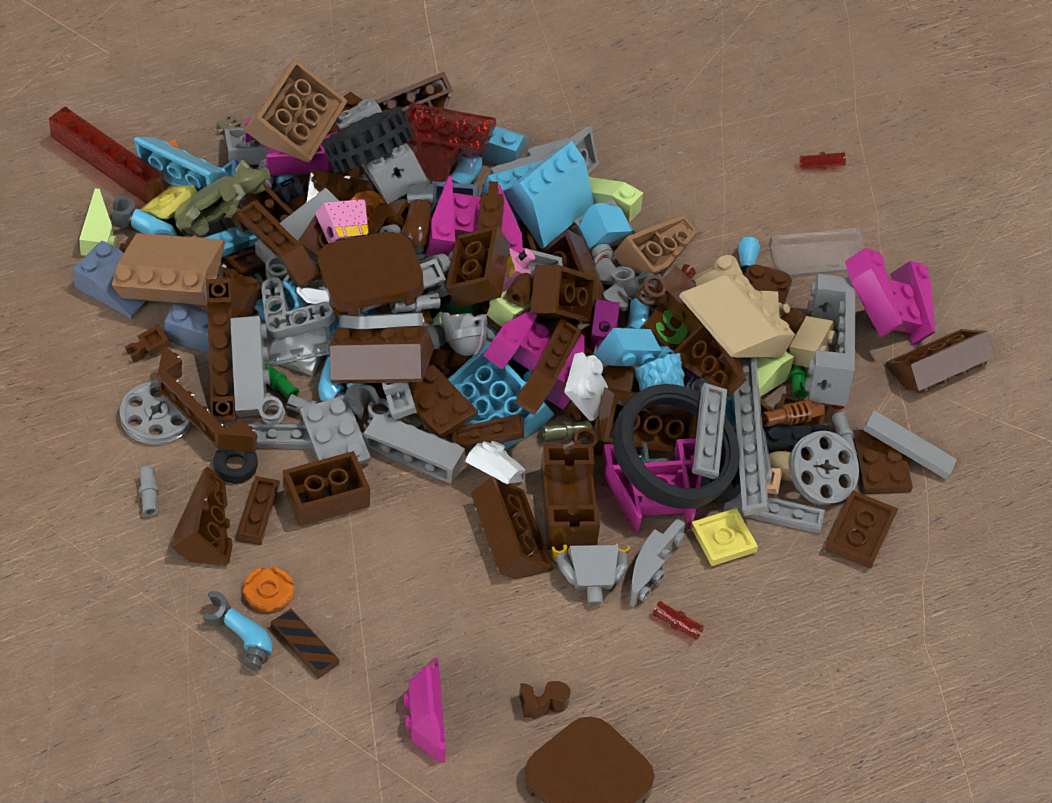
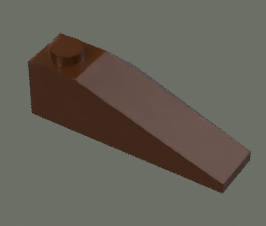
M702 323L674 350L675 354L680 353L682 366L711 385L727 389L728 396H731L747 380L739 357H731Z
M208 467L203 470L175 530L172 548L189 562L227 565L230 562L233 544L232 538H229L227 535L230 519L225 518L224 508L228 506L225 481Z

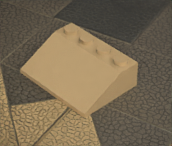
M741 274L721 276L681 292L679 295L682 301L731 357H782L795 336L788 323L776 314L775 309L762 298V294L755 290L749 283V280Z

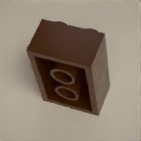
M498 226L457 235L455 238L446 291L458 307L501 298L511 243Z
M535 265L533 294L530 301L531 313L555 320L562 318L571 324H593L597 277L560 265Z
M354 451L283 470V489L298 526L370 507V487Z

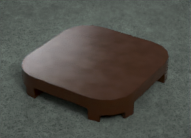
M382 232L339 240L325 245L318 253V268L332 310L337 308L349 312V316H358V308L404 300L407 307L415 304L414 299L421 295V293H424L423 271L413 245L408 237L400 233Z
M591 716L573 721L535 751L528 759L525 769L526 790L531 797L535 794L543 803H640L641 801L645 803L651 795L655 777L652 765L610 724L600 718Z

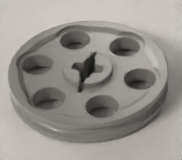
M158 381L136 386L125 395L120 405V421L127 435L143 444L163 445L178 440L188 432L192 423L164 395L161 397L151 395L152 392L159 391ZM134 400L142 402V405L138 407H132L129 404ZM138 419L142 422L139 426H131L128 424L131 420ZM175 419H182L184 421L180 426L173 425L171 422ZM153 429L163 431L162 434L157 436L150 434V431Z
M830 431L814 432L801 438L791 452L789 461L791 479L799 493L807 500L819 505H830L846 499L852 490L855 489L859 477L858 459L851 445L840 435ZM821 437L825 438L828 442L827 450H823L820 447L819 441ZM802 448H806L810 453L808 461L804 460L801 456ZM840 451L844 452L847 456L846 464H842L839 461L838 454ZM823 464L825 467H827V468H829V469H831V470H828V471L825 472L824 469H821V467H817V466H820V465ZM803 472L808 473L810 476V483L808 485L804 484L801 479ZM840 475L845 476L848 484L846 488L841 487L839 484ZM822 485L826 486L829 490V497L827 499L822 497L820 493Z

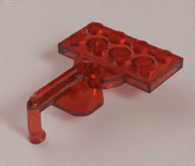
M416 103L410 104L405 115L414 134V137L407 144L416 145L417 153H414L425 176L430 179L431 184L432 181H445L451 169L450 164L456 161L461 154L483 158L497 124L496 118Z

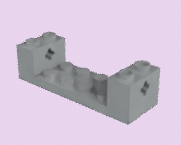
M372 97L361 101L350 110L341 112L335 123L340 130L353 122L360 121L364 117H369L374 113L382 111ZM407 143L403 146L400 145V148L395 147L392 150L393 152L385 154L377 160L374 159L365 165L362 164L364 171L387 204L407 194L410 184L428 182L418 160Z
M818 274L816 283L812 282L810 296L813 297V301L808 300L807 314H811V317L833 321L834 331L838 333L834 348L838 349H835V352L816 350L815 358L810 359L808 373L811 374V377H806L805 391L809 392L808 400L812 402L847 406L855 371V289L850 281V277Z

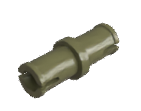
M590 420L573 423L563 421L562 424L542 426V437L544 441L561 438L571 440L577 430L582 428L593 429Z

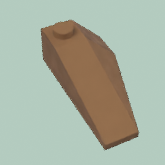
M684 214L627 236L613 255L623 267H629L635 273L651 272L655 274L667 269L698 231Z

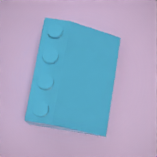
M573 141L554 150L503 191L541 249L574 223L573 220L584 215L588 208L595 204L585 160Z
M487 342L481 354L473 355L448 380L478 410V417L466 423V426L522 414L524 418V438L500 443L505 446L504 450L538 431L555 414L544 402L535 416L514 403L525 382L508 363L502 369L483 356L490 345Z

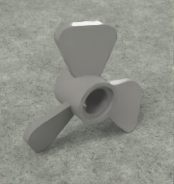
M609 258L601 259L595 265L601 283L611 285L603 293L604 300L620 302V310H629V296L626 294L622 282L634 278L638 280L639 276L635 277L634 270L629 267L616 268ZM659 273L654 274L662 278V275H660Z

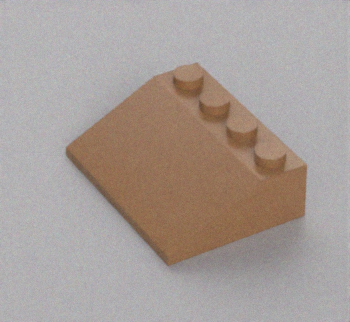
M294 59L280 73L244 128V131L265 146L310 162L346 105L347 100Z
M136 233L117 264L112 287L124 299L207 305L206 279L217 278L225 240Z

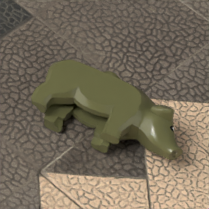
M244 159L241 160L235 169V176H224L217 179L191 196L176 209L174 215L176 226L180 231L184 230L186 234L204 235L209 231L208 227L210 224L219 221L225 215L232 216L237 212V208L245 195L263 192L265 190L263 183L270 178L269 170L267 168L261 170L253 169Z

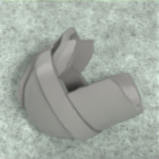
M444 312L440 314L446 343L456 353L464 356L481 354L486 337L488 336L487 314L475 317L472 313L450 315ZM475 321H478V322H479V326H478V327H476Z

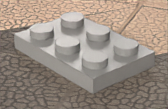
M346 394L300 409L301 418L318 461L354 451L360 465L371 462V457Z

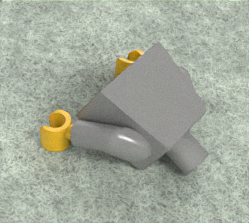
M563 544L562 551H557L554 546L552 547V558L558 563L559 569L567 581L575 585L577 591H587L588 604H602V590H611L614 584L620 582L628 568L630 546L627 545L626 550L619 549L618 544L570 546L567 555V546Z

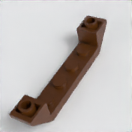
M256 201L238 210L232 216V222L243 232L250 230L285 264L289 277L301 289L321 277L320 272L302 244Z
M230 278L206 279L211 415L221 422L236 421L230 319L232 318Z
M562 318L554 324L551 330L552 335L534 370L514 403L534 416L556 383L581 333V330Z
M167 346L164 347L158 369L159 391L217 449L243 452L256 451L258 436L252 426H247L242 420L228 428H225L221 421H217L206 406H201L196 401L192 392H187L181 386L178 379L182 377V360L177 353H173Z

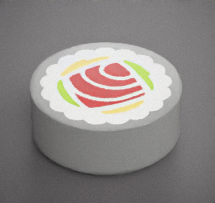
M600 244L590 253L594 265L603 258L612 260L614 257V252L608 244Z

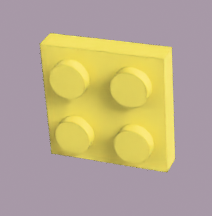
M194 185L169 186L140 210L158 219L167 220L175 215L176 209L198 191Z
M737 508L693 521L691 524V529L711 566L757 552L758 545Z

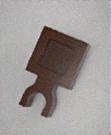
M157 324L138 335L139 342L131 343L125 346L128 355L131 354L133 362H136L145 353H148L151 357L162 351L164 347H169L171 343Z

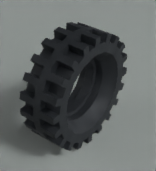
M393 107L390 110L385 109L380 113H374L369 117L362 118L360 121L349 124V126L338 130L337 133L331 134L321 144L334 172H343L350 168L354 169L362 164L365 165L374 159L377 160L381 156L393 152L392 150L395 147L400 148V145L409 142L414 137V134L402 108Z

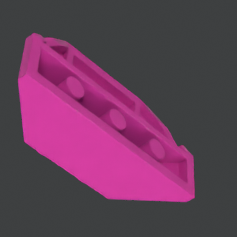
M437 657L432 658L409 681L408 692H404L403 697L404 708H409L410 715H405L406 731H411V741L442 763L445 762L446 743L439 658Z

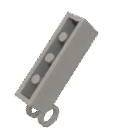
M325 188L279 224L298 241L314 217L315 212L322 204L339 202V200ZM257 240L255 242V253L266 264V279L271 277L281 278L286 275L281 282H288L290 277L285 264L260 240ZM274 269L283 270L279 273L273 272Z
M260 316L230 318L235 412L238 418L261 416L265 424H281L286 417L283 404L277 397L266 393V384H270L269 370H265V361H269L268 347H264L263 338H267L266 324H262ZM270 407L279 408L278 413L274 416L265 415Z
M380 398L381 401L377 404L385 405L388 408L387 412L384 410L372 411V407L377 404L372 401L368 404V427L364 432V442L368 450L452 484L464 464L465 448L456 443L443 440L435 434L419 430L413 425H407L394 420L391 417V411L386 399Z

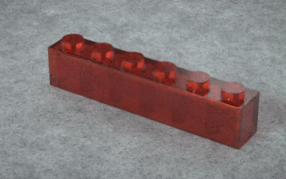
M66 106L49 118L50 133L53 139L144 203L148 204L164 191L163 174Z

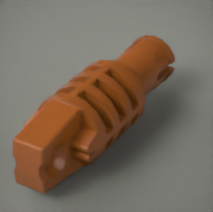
M811 400L784 404L778 410L762 412V425L765 427L777 424L790 426L812 421L813 417L824 415L825 406Z

